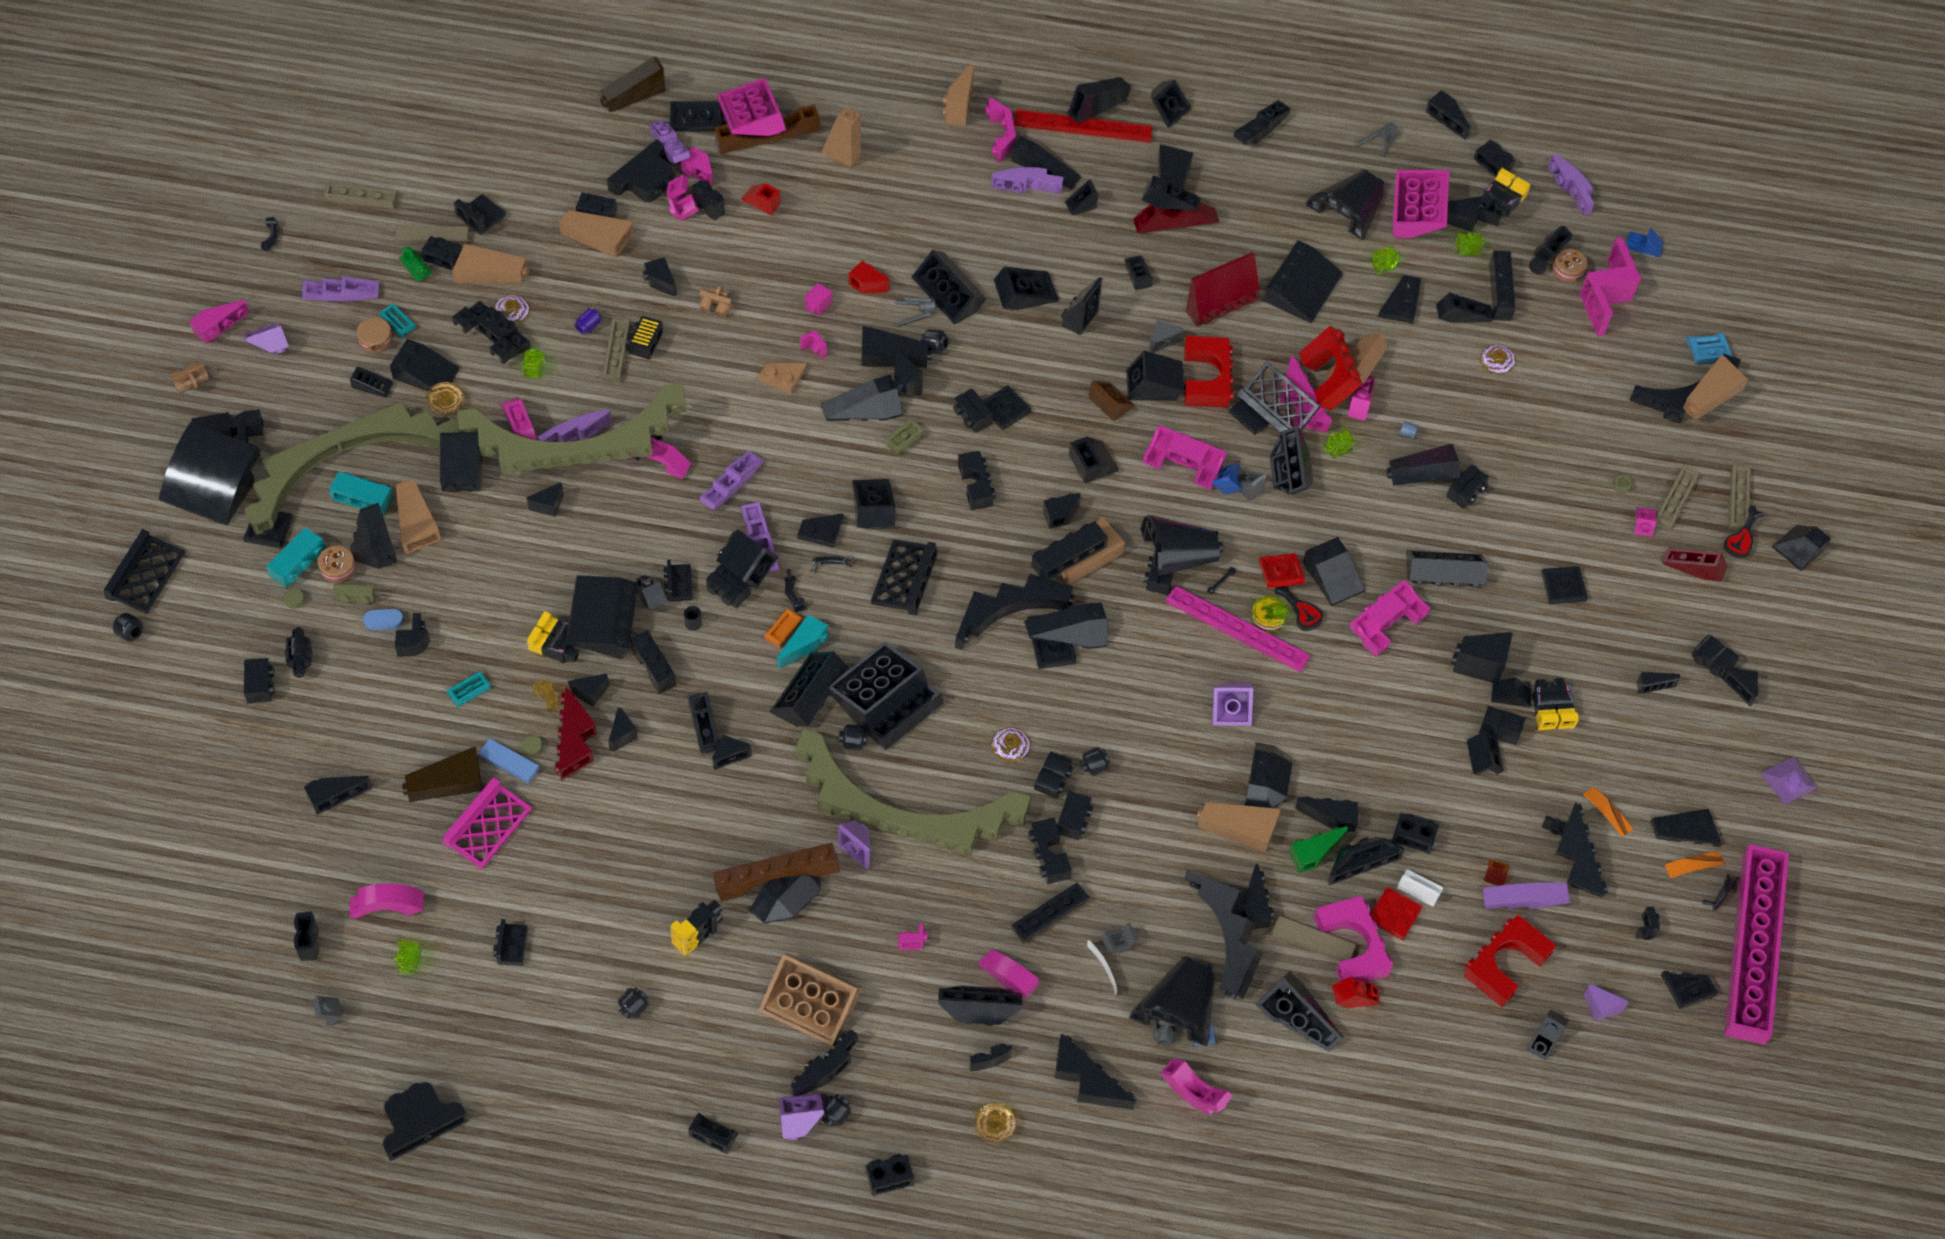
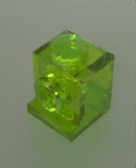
M1462 231L1458 232L1455 244L1459 257L1480 255L1481 248L1484 247V238L1481 237L1480 233L1462 234Z
M1390 246L1374 251L1371 264L1380 276L1383 271L1395 268L1397 262L1401 261V257L1394 247Z
M536 348L525 351L522 363L523 377L542 379L545 364L544 352Z
M1343 427L1340 433H1334L1328 437V441L1324 443V448L1335 459L1351 452L1355 440L1347 428Z
M398 940L397 944L400 951H397L395 955V963L398 965L397 971L401 974L416 973L421 955L419 942Z

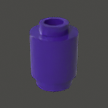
M588 308L576 319L574 326L581 334L585 335L601 322V314L596 309Z

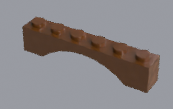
M811 105L798 108L792 114L783 118L786 130L771 136L732 134L728 124L714 127L718 151L720 154L818 132L820 131V117L816 106Z
M831 842L715 871L713 875L715 889L721 901L741 897L752 888L770 880L797 875L822 877L840 872L837 853Z

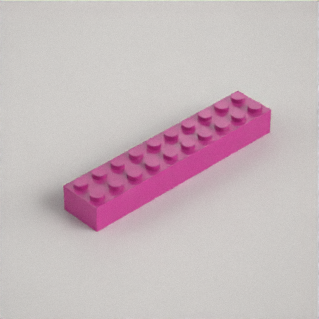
M1749 844L1742 855L1724 1036L1763 1045L1772 1036L1789 853Z

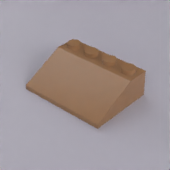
M786 953L781 957L758 1012L830 1046H834L857 1003L863 987L790 953Z

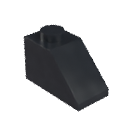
M665 257L645 262V270L642 271L644 280L649 282L650 287L671 296H676V284Z

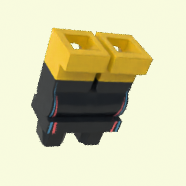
M1502 168L1498 176L1484 190L1480 207L1484 209L1492 207L1495 209L1494 214L1497 217L1501 218L1504 215L1508 217L1511 211L1527 197L1531 184L1519 177L1515 179L1514 174Z
M544 611L536 624L537 627H534L527 639L528 649L558 660L563 664L566 660L576 662L579 656V650L574 649L573 645L566 644L569 623L552 617L551 613Z
M1564 678L1554 679L1552 682L1553 686L1547 687L1545 679H1537L1534 684L1532 700L1534 701L1538 730L1555 729L1556 726L1557 729L1575 728L1579 717L1578 713L1575 712L1571 686L1566 685Z
M715 899L708 905L702 901L698 908L694 909L691 916L680 924L676 920L670 925L671 943L684 956L688 955L706 940L710 933L714 935L717 932V924L723 920V916L720 913L722 912V906Z

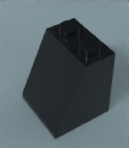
M1144 350L1126 369L1128 399L1175 401L1185 390L1182 361Z
M478 432L440 433V483L442 491H480L482 454L479 448Z
M737 529L730 535L727 545L719 551L716 561L744 582L758 588L779 556L743 531Z
M1504 632L1464 636L1461 644L1457 643L1451 664H1454L1453 672L1491 683L1499 682L1506 665L1513 633Z

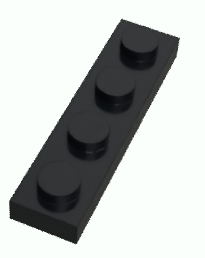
M1076 882L1013 923L1011 928L1019 939L1025 943L1088 902L1089 896Z

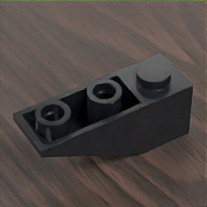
M1153 175L1144 189L1141 200L1157 208L1197 211L1201 197Z
M1308 796L1298 797L1295 809L1330 829L1347 826V832H1355L1358 824V802H1352L1351 800L1339 801L1330 798L1313 799Z
M1255 864L1246 893L1247 897L1241 911L1242 917L1249 919L1255 925L1253 929L1270 927L1271 920L1274 919L1273 909L1268 905L1269 892L1268 889H1264L1263 885L1265 882L1264 872L1260 871L1258 864Z

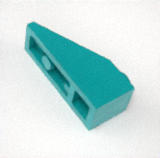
M807 615L777 656V667L781 669L817 650L822 643L825 644L829 638L828 625Z

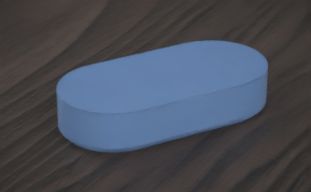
M397 609L371 610L364 615L363 621L365 627L369 630L397 629L403 624V616Z

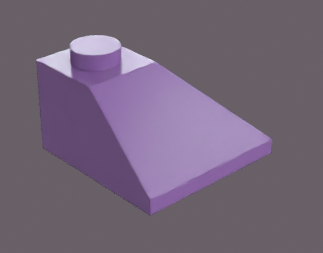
M278 323L242 334L247 342L270 353L279 354L286 351V347H289L282 327Z
M1228 682L1214 686L1212 725L1252 726L1253 686L1251 682Z
M1795 757L1762 772V775L1784 805L1818 788Z
M855 820L840 824L838 826V845L868 870L870 868V837L868 828Z
M820 1093L778 1098L783 1139L796 1140L805 1136L824 1114Z

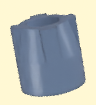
M1404 421L1400 435L1414 439L1418 425Z

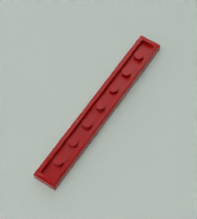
M1016 109L1014 126L1146 143L1151 142L1152 126L1092 118L1078 124L1068 115Z

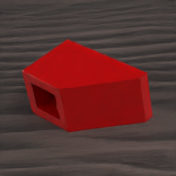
M767 183L752 186L741 198L742 201L769 215H772L781 204L780 190Z
M863 260L848 273V284L862 294L884 293L890 289V279Z
M1351 976L1332 985L1336 1005L1345 1008H1356L1380 1004L1379 991L1376 984Z

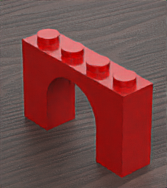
M1332 326L1327 327L1299 352L1303 365L1315 372L1335 357L1336 365L1332 375L1314 391L1318 404L1330 411L1362 385L1360 373L1356 369L1355 360L1350 354V347L1344 339V333Z
M1186 336L1184 361L1209 363L1217 368L1220 375L1209 381L1186 380L1184 406L1228 408L1229 401H1233V390L1230 389V386L1233 385V375H1230V371L1233 369V360H1230L1233 346L1229 345V338Z
M1518 914L1514 919L1509 918L1503 925L1504 929L1501 932L1497 931L1491 937V943L1488 946L1483 945L1477 953L1479 956L1476 959L1471 958L1465 965L1466 972L1464 977L1502 1008L1515 995L1519 986L1500 971L1495 962V954L1504 949H1514L1520 951L1541 967L1553 954L1557 946Z

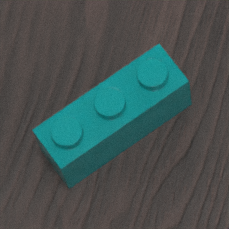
M338 472L329 488L332 500L362 509L379 503L383 516L393 500L392 490L387 485L377 484L366 478L361 479L350 473Z
M305 527L266 565L269 577L287 588L326 549L323 539Z

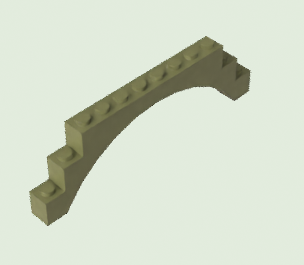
M683 383L664 385L650 405L632 420L605 434L579 441L546 442L531 440L499 427L477 408L458 410L459 432H478L479 448L482 456L499 454L502 473L509 474L541 468L551 469L558 466L568 467L574 464H590L591 462L598 461L608 462L615 459L625 460L631 457H646L653 455L651 436H661L670 433L668 414L686 412Z
M399 402L361 419H356L354 422L340 426L330 432L323 433L311 440L304 441L292 448H287L280 453L268 456L262 460L268 478L261 479L253 484L259 502L244 508L247 519L256 535L263 533V530L272 529L274 523H276L277 514L293 487L304 475L321 462L340 452L361 445L379 442H410L440 449V433L459 432V426L455 419L437 426L428 410L410 417L402 402Z
M803 729L795 748V757L805 763L811 762L806 773V784L813 788H822L817 799V810L824 814L837 815L844 820H855L865 826L871 825L881 831H891L901 837H911L921 843L934 844L941 849L954 850L961 855L971 854L977 835L986 840L993 839L997 841L1004 820L1012 825L1023 826L1030 807L1031 796L1011 791L988 805L967 812L932 815L899 810L870 797L845 777L831 758L822 734Z

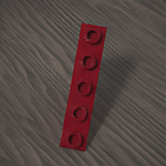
M1199 202L1197 211L1157 208L1149 204L1133 219L1137 233L1219 223L1216 209Z
M565 687V692L561 693V704H564L563 710L560 709L559 715L562 727H558V739H561V743L557 744L556 753L559 756V762L555 763V774H559L561 780L594 761L592 751L584 741L597 734L596 724L568 687Z

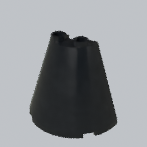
M1363 169L1313 194L1307 200L1306 206L1320 214L1324 210L1325 205L1350 219L1349 232L1364 240L1384 195V181Z
M1155 515L1144 516L1140 527L1144 541H1152L1155 547L1153 566L1157 576L1217 562L1220 559V553H1223V543L1219 542L1218 531Z
M1183 956L1135 1006L1129 1019L1148 1026L1152 1017L1187 1029V1040L1207 1047L1215 985V975L1212 972V966L1207 963L1201 964L1193 961L1190 957Z

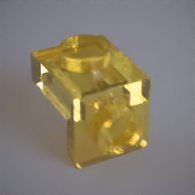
M552 681L533 683L534 696L545 695L547 711H556L555 704L559 703L558 694L553 691Z

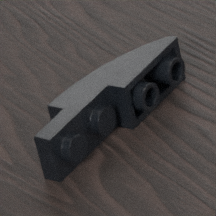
M1277 100L1259 111L1255 119L1235 130L1233 137L1244 145H1248L1251 142L1256 144L1272 132L1291 112V109L1283 102Z
M851 1029L847 1034H842L837 1042L838 1045L834 1049H830L824 1059L818 1055L814 1060H809L804 1067L805 1071L792 1080L791 1094L798 1096L809 1093L838 1076L851 1063V1054L849 1052L858 1042V1034Z

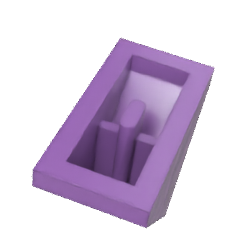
M1590 983L1584 993V997L1596 1021L1622 1013L1628 1003L1627 1000Z

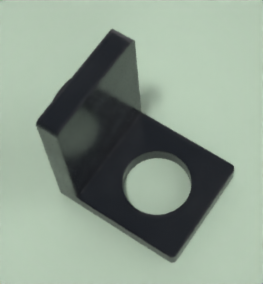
M1546 815L1541 828L1549 830L1552 834L1562 836L1566 823Z

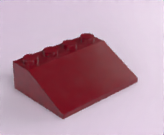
M1251 252L1191 278L1186 313L1197 327L1202 324H1208L1211 320L1218 317L1221 318L1227 313L1237 311L1241 307L1253 304L1258 300L1260 287L1255 254Z

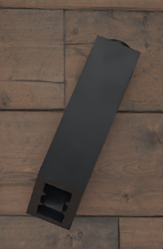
M1122 77L1077 85L1067 115L1076 123H1082L1126 101L1132 86Z
M1160 144L1158 152V177L1184 189L1194 152Z
M862 326V366L894 367L895 351L898 350L918 368H927V361H931V350H928V342Z
M1453 444L1390 460V468H1386L1387 478L1391 479L1393 486L1460 477L1459 459Z

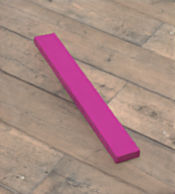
M1176 585L1166 599V603L1300 673L1310 659L1311 655Z

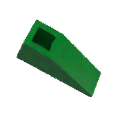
M1347 826L1343 828L1336 827L1328 833H1318L1309 839L1295 841L1291 845L1289 854L1298 873L1317 868L1344 840L1348 831Z

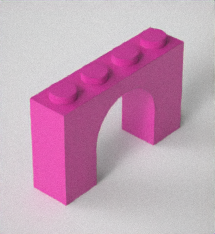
M1362 895L1316 908L1313 916L1319 931L1329 933L1339 929H1352L1360 933L1367 943V951L1363 955L1338 962L1336 973L1340 981L1353 976L1369 982L1389 976L1393 967L1391 957L1387 956L1385 952L1384 940L1377 933V924L1374 919H1371L1369 914V905L1367 902H1364Z

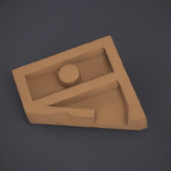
M766 363L758 376V381L791 394L807 369V364Z

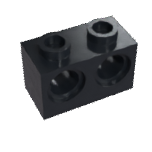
M1400 812L1391 841L1430 854L1439 825L1431 820H1423L1412 814Z
M895 1154L890 1159L883 1161L880 1159L872 1160L866 1165V1176L872 1196L914 1186V1176L908 1154ZM900 1167L903 1168L905 1172L902 1174H898L894 1170ZM876 1173H882L884 1177L882 1179H876L873 1175Z

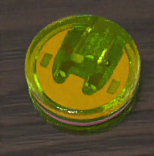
M1263 596L1257 599L1252 607L1251 622L1253 626L1267 633L1278 632L1285 625L1288 615L1287 607L1277 597Z

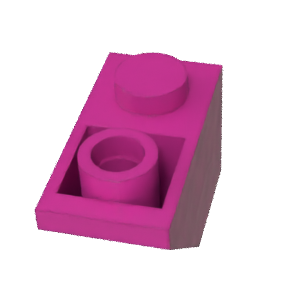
M692 146L689 150L690 158L681 161L682 172L698 180L703 179L712 186L713 176L708 155Z

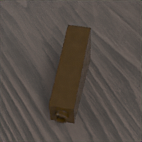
M656 56L601 89L602 97H600V102L602 106L606 107L609 113L665 92L664 68Z
M476 747L469 748L405 775L406 783H402L403 794L408 795L409 802L482 791Z

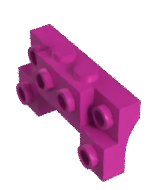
M1158 425L1143 457V463L1160 470L1164 460L1168 459L1198 471L1194 484L1211 490L1213 487L1212 481L1219 473L1226 459L1227 452L1208 445L1203 441L1193 439L1186 434H1181Z
M1403 580L1387 594L1380 595L1373 605L1369 604L1363 610V613L1351 622L1349 628L1363 640L1362 645L1376 657L1390 645L1391 640L1383 634L1386 629L1404 615L1416 625L1429 614L1430 607L1418 597L1412 586Z

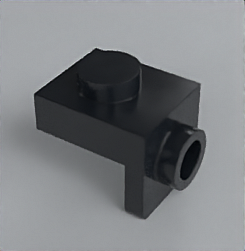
M1654 906L1646 907L1642 914L1644 926L1639 927L1635 934L1636 939H1653L1660 930L1659 914L1656 913Z

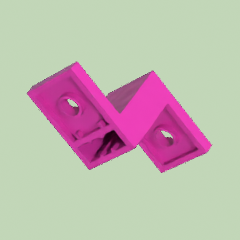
M1622 237L1615 238L1607 259L1611 269L1588 272L1579 294L1597 337L1605 335L1609 321L1613 316V310L1609 304L1631 301L1641 280V275L1636 270L1634 259L1630 256L1628 246L1624 243Z

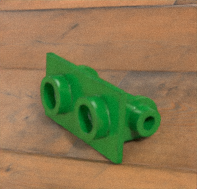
M408 246L402 249L403 255L399 259L417 282L433 274L415 250Z

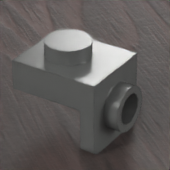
M1130 923L1125 924L1121 930L1104 932L1101 936L1109 954L1129 951L1138 941Z
M317 996L313 999L316 1018L326 1020L327 1026H332L343 1017L339 998Z

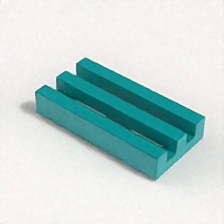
M394 303L379 312V316L388 322L390 327L401 338L404 337L405 333L408 335L411 329L413 331L416 329V325ZM390 310H393L408 326L406 327Z
M481 671L446 691L458 708L491 689V685ZM481 679L479 682H477V683H475V684H473V685H470V684L474 683L475 681ZM463 688H465V690H463V691H461L460 693L454 695L456 692H458V691L462 690Z

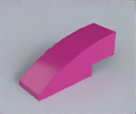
M993 949L978 962L982 969L1006 989L1022 993L1024 1000L1039 986V978L1014 960Z

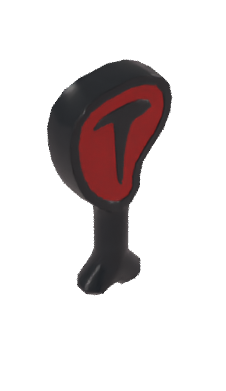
M1755 506L1749 507V517L1740 531L1729 535L1724 541V550L1736 558L1742 559L1747 557L1752 549L1753 536L1750 530L1755 520L1764 516L1763 512L1757 511Z
M1289 586L1275 588V593L1282 595L1292 605L1293 611L1297 615L1296 624L1301 630L1310 631L1321 624L1323 614L1319 608L1309 602L1298 601L1289 592Z

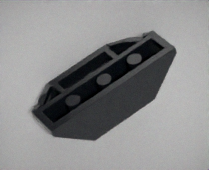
M1299 426L1282 431L1270 455L1273 486L1276 490L1293 495L1307 490L1314 482L1310 451Z
M1255 742L1244 806L1275 808L1287 799L1292 762L1276 746Z
M1376 836L1370 839L1363 838L1354 845H1344L1338 852L1328 884L1332 885L1400 860L1404 853V848L1384 837Z
M797 875L770 880L760 890L749 912L764 924L794 919L821 891L820 877Z
M959 985L939 988L938 1004L957 1022L989 1026L1000 1025L1022 1009V993H1015L1003 988Z

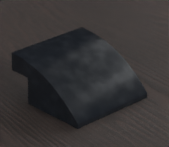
M190 422L171 457L161 487L159 501L227 526L255 483L251 469L260 456L258 446Z
M883 642L827 687L831 695L857 725L864 726L865 730H868V736L885 750L943 704L941 693L928 685L924 669L887 642Z

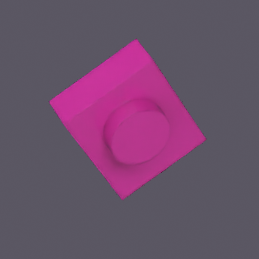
M691 194L678 202H675L672 198L668 200L671 214L674 217L677 216L681 221L699 211L695 198Z

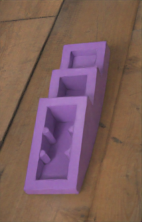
M342 276L341 281L323 278L322 283L303 280L302 299L355 301L378 298L379 281Z
M606 409L571 419L538 436L537 439L546 442H571L577 437L580 440L587 439L612 422L611 411Z
M748 451L726 467L725 473L713 481V486L700 496V502L712 510H716L746 483L763 464L764 460Z
M760 502L741 506L748 535L775 553ZM777 560L769 572L779 570Z
M1522 883L1483 888L1486 910L1506 906L1508 910L1527 906L1529 909L1570 903L1567 883Z

